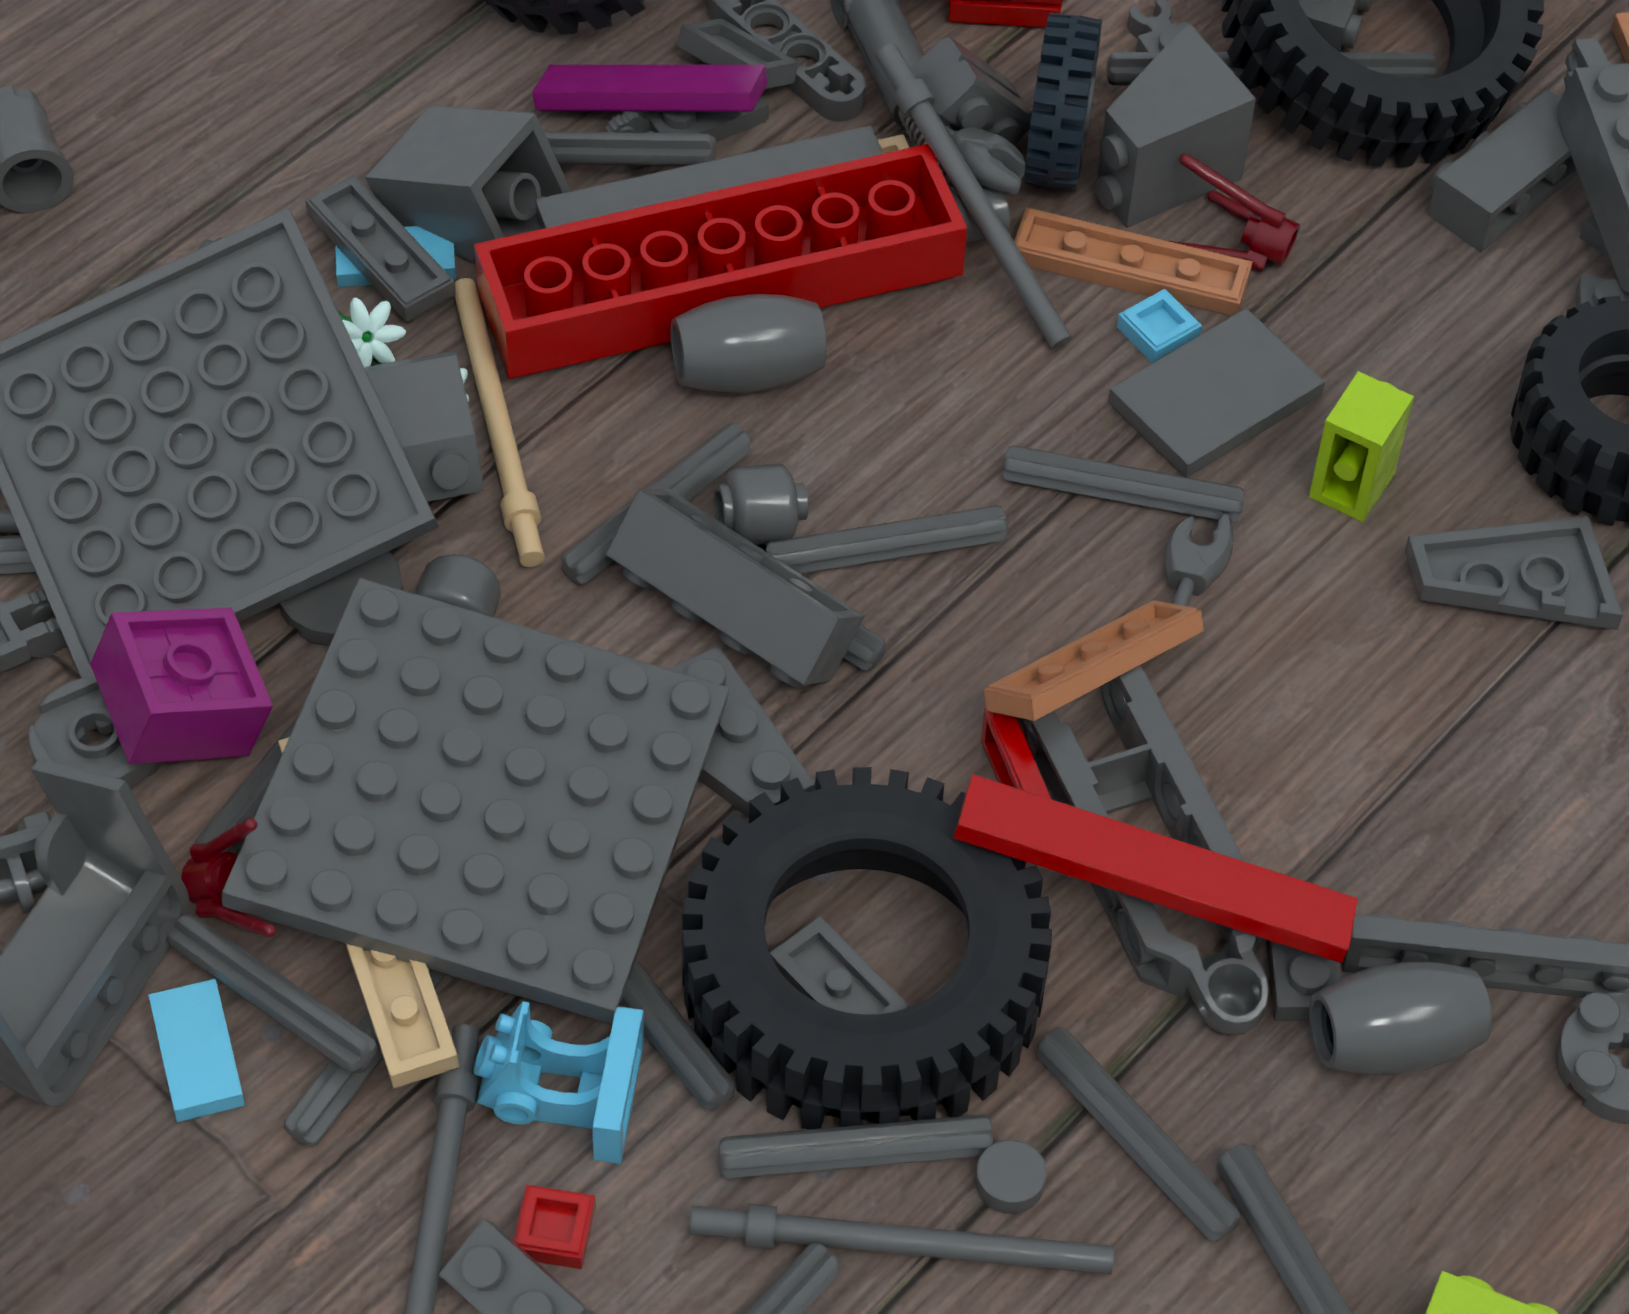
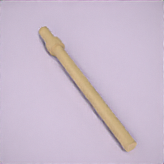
M462 278L455 282L456 295L454 297L504 495L500 502L504 525L508 531L513 532L521 565L535 567L540 565L545 559L537 528L541 522L537 499L527 489L476 283L470 278Z

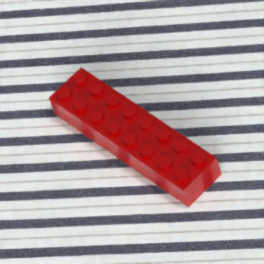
M928 144L476 243L474 244L477 291L508 379L669 343L671 342L670 328L673 318L702 304L726 297L750 294L785 295L816 302L819 308L961 276L964 271L967 226Z

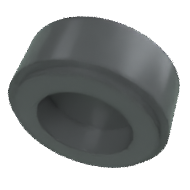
M1017 1140L999 1141L989 1146L979 1158L975 1179L977 1192L981 1199L996 1211L1008 1214L1027 1211L1035 1206L1043 1195L1047 1175L1046 1165L1040 1153L1029 1144Z

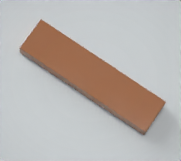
M1026 207L1014 240L1031 268L1147 296H1152L1166 289L1180 304L1229 316L1237 314L1240 310L1253 261L1028 207Z
M1153 600L988 685L984 689L986 710L1036 721L1203 632L1201 610Z

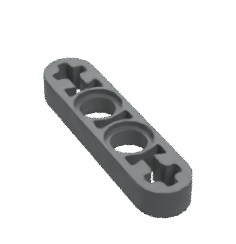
M706 0L707 14L711 20L722 18L791 58L805 55L817 61L816 64L810 67H798L795 83L786 86L819 115L828 120L839 122L856 118L862 112L865 103V80L862 74L777 0H741V3L737 0ZM761 24H770L780 28L781 31L775 35L764 36L757 34L753 29Z

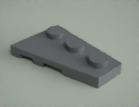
M1589 516L1412 535L1408 537L1405 553L1421 601L1614 630L1619 628L1623 614Z
M719 646L668 668L730 687L727 703L702 771L700 782L747 817H749V801L763 792L768 795L775 806L780 804L781 783L798 777L805 793L815 790V782Z

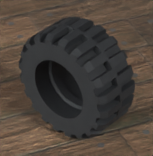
M1620 295L1603 297L1598 300L1596 306H1592L1587 301L1568 309L1566 316H1557L1543 327L1541 335L1534 339L1526 357L1511 411L1513 420L1510 427L1512 443L1517 450L1519 449L1517 457L1529 475L1537 474L1535 483L1550 498L1555 494L1563 499V507L1577 515H1580L1581 511L1588 512L1597 516L1595 522L1610 526L1614 524L1615 520L1629 523V425L1603 413L1589 398L1602 395L1629 396V301H1621Z

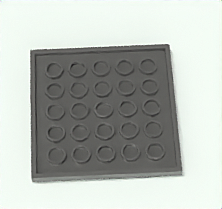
M289 207L0 342V488L81 678L95 677L90 663L111 613L232 607L238 622L439 528Z
M359 577L254 819L257 821V828L246 836L222 891V906L345 944L361 947L368 951L373 950L396 956V959L410 963V960L426 963L427 968L613 1024L614 1014L617 1006L620 1007L722 718L730 687Z

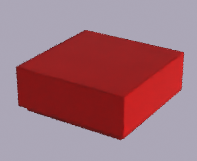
M526 1184L513 1241L539 1263L582 1269L596 1209L595 1195Z

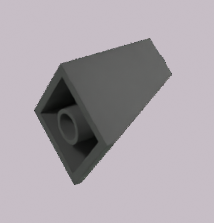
M1192 25L1182 28L1106 110L1103 138L1100 140L1101 154L1098 177L1095 180V191L1103 207L1107 210H1112L1126 228L1208 194L1212 190H1217L1216 187L1180 163L1179 159L1182 154L1192 156L1232 183L1242 179L1256 98Z
M433 105L428 107L365 177L374 196L403 227L418 226L454 243V254L474 264V244L542 229L536 215L535 199L571 191L535 113Z

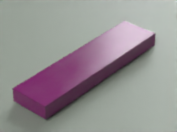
M549 65L532 91L535 110L751 112L766 88L768 78L765 65Z

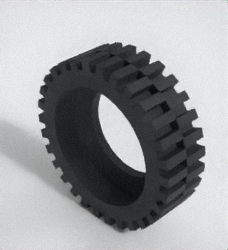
M1222 0L1221 11L1228 12L1222 23L1224 38H1234L1227 51L1232 65L1248 62L1239 79L1248 90L1260 85L1264 88L1257 104L1267 114L1280 106L1286 112L1280 126L1293 135L1300 124L1313 131L1306 144L1320 151L1327 139L1339 143L1336 153L1338 158L1351 162L1358 149L1366 150V165L1382 167L1389 154L1394 153L1397 167H1409L1414 164L1420 153L1426 164L1440 160L1447 148L1452 155L1466 147L1471 138L1476 140L1486 131L1490 123L1495 120L1533 62L1538 51L1535 47L1542 38L1544 25L1537 22L1544 13V1L1431 0L1444 20L1450 47L1448 63L1444 73L1441 76L1431 78L1395 77L1368 69L1354 62L1332 47L1318 33L1305 15L1299 0Z
M853 767L852 784L838 785L834 769L816 772L815 790L805 793L797 777L781 783L780 804L776 806L765 792L750 800L749 823L734 812L723 823L722 842L711 837L702 850V868L693 867L688 880V898L684 897L682 910V986H684V1003L688 1019L694 1018V1032L707 1048L712 1046V1054L727 1073L730 1074L737 1069L736 1091L751 1102L763 1088L766 1089L767 1113L783 1121L792 1105L802 1108L801 1128L804 1129L822 1128L825 1115L840 1118V1127L860 1125V1120H876L879 1124L899 1122V1117L910 1115L912 1120L934 1119L936 1117L937 1105L940 1104L943 1105L950 1117H957L968 1112L971 1089L983 1101L997 1090L999 1071L1010 1077L1020 1063L1022 1046L1029 1048L1036 1031L1037 1018L1041 1015L1052 944V929H1049L1051 909L1048 896L1041 897L1042 876L1037 865L1025 868V861L954 839L953 836L965 793L961 791L953 804L949 805L943 802L945 783L927 777L920 793L908 789L909 772L890 769L888 785L871 784L872 767ZM868 869L895 873L931 887L955 904L966 918L968 946L962 963L949 982L934 995L919 1004L884 1014L843 1012L824 1006L802 994L789 983L775 965L766 943L764 928L771 902L798 883L830 872Z

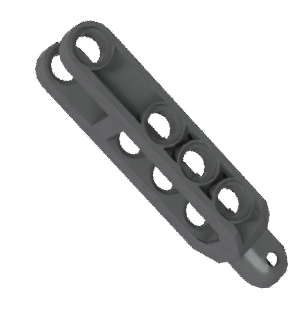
M1140 665L1100 686L1106 711L1126 749L1125 751L1088 762L1068 722L1061 723L1055 710L1036 721L1016 717L1052 800L1108 818L1109 813L1152 800L1173 839L1245 862ZM1091 883L1140 982L1184 999L1191 997L1202 1019L1212 1030L1225 1035H1241L1257 1026L1264 1015L1269 992L1266 976L1255 956L1261 943V937L1217 924L1225 939L1221 952L1200 958L1196 944L1177 937L1175 931L1167 932L1152 902Z

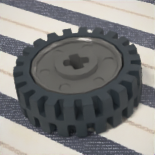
M1049 13L1032 104L1025 165V183L1068 190H1077L1084 148L1092 115L1102 20L1078 15Z

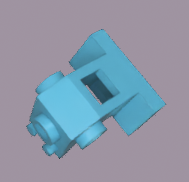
M522 1002L511 1016L501 1013L495 1028L499 1032L495 1037L485 1036L476 1056L474 1074L482 1077L477 1103L494 1109V1114L499 1119L512 1124H528L532 1121L591 1128L594 1160L621 1164L644 1047L643 1010L617 1006L611 1035L598 1043L589 1045L569 1044L551 1039L552 1030L550 1027L542 1022L531 1020L529 1002ZM542 1072L579 1077L578 1093L558 1092L539 1086Z

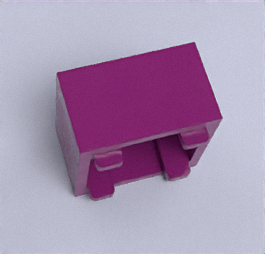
M232 607L111 613L90 663L129 764L250 756L273 708V704Z

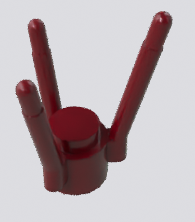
M1182 154L1179 159L1182 165L1231 197L1228 198L1214 190L1210 191L1207 195L1211 202L1247 221L1240 242L1249 246V250L1246 252L1186 242H1169L1253 261L1252 268L1263 272L1268 261L1282 266L1295 243L1300 223L1286 218V213L1267 206L1192 156Z
M248 818L207 843L193 844L190 847L192 858L183 867L181 879L187 888L189 901L196 905V915L199 918L215 917L255 934L273 937L276 934V927L273 924L222 906V891L238 856L231 852L221 851L255 831L257 821L253 818Z

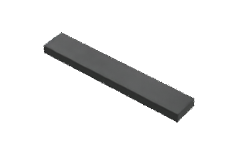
M870 125L535 199L536 215L541 228L544 229L884 153Z

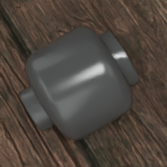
M783 464L736 467L727 473L723 484L715 486V518L755 545H765L770 541L793 538L798 520H806L808 517L807 490L804 483L794 482L790 471Z
M456 554L440 556L429 562L420 577L415 592L417 595L491 617L495 616L501 597L500 582L489 567L472 556Z

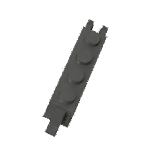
M1597 38L1578 39L1573 42L1572 51L1567 54L1565 59L1568 72H1566L1564 77L1566 89L1558 104V121L1623 291L1629 293V63L1610 65Z

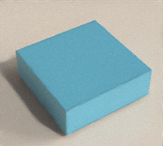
M1163 289L1121 312L1118 316L1117 328L1151 363H1154L1201 335L1202 325L1166 289Z

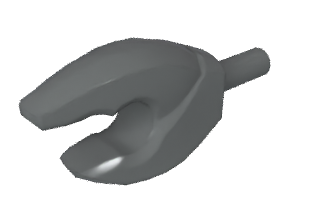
M944 124L979 184L1013 195L1019 192L1026 166L1024 157L1012 143L986 130L969 127L955 131Z
M1222 513L1218 527L1213 532L1209 545H1197L1191 541L1194 524L1192 516L1182 521L1171 534L1165 547L1164 569L1169 585L1177 590L1172 604L1188 606L1192 595L1199 596L1211 586V583L1219 578L1226 569L1232 555L1234 542L1233 526L1229 514Z

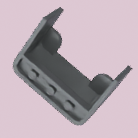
M38 759L31 770L56 810L51 821L39 834L34 850L39 873L48 887L0 955V1082L28 1100L56 1107L65 1103L75 1092L170 949L168 933L174 928L175 920L179 916L188 914L189 895L185 884L126 781Z

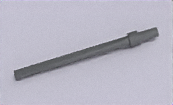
M895 43L883 46L875 53V57L896 90L893 95L895 102L905 118H913L1050 348L1056 349L1061 347L1072 336L933 108L934 96L923 78H915Z
M468 1024L455 1025L451 1035L460 1067L440 1073L437 1077L433 1102L439 1108L404 1314H434L439 1273L441 1271L466 1113L472 1111L475 1107L479 1083L478 1078L473 1075L480 1031Z
M749 1204L748 1211L692 1206L690 1234L746 1239V1247L773 1249L774 1242L800 1245L819 1243L824 1247L1102 1274H1112L1114 1246L777 1214V1206Z

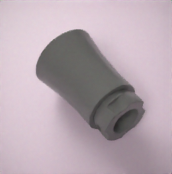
M12 85L0 88V204L9 210L19 213H32L50 209L60 203L70 192L74 179L72 168L57 144L46 111L39 103L38 97L30 89H17Z

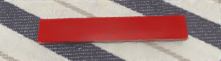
M974 774L971 776L953 836L954 839L1338 963H1342L1348 952L1358 901L1356 897Z

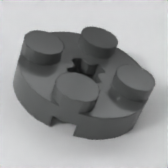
M94 676L71 681L50 693L39 706L41 715L36 720L34 728L32 725L30 726L28 737L34 763L40 759L124 780L129 788L134 787L146 777L156 773L161 766V762L128 763ZM97 729L101 735L113 733L103 744L96 746L85 745L87 742L86 732L89 730Z
M1593 992L1581 1000L1579 1007L1567 1019L1556 1049L1557 1070L1566 1088L1571 1083L1574 1090L1585 1098L1582 1105L1586 1109L1608 1121L1629 1124V1069L1621 1067L1622 1061L1619 1056L1609 1053L1610 1049L1615 1050L1619 1049V1047L1629 1048V993L1612 992L1605 994Z

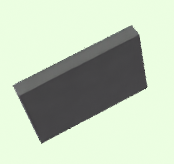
M1245 308L1110 388L1108 402L1184 477H1189L1322 396L1325 381L1255 315Z

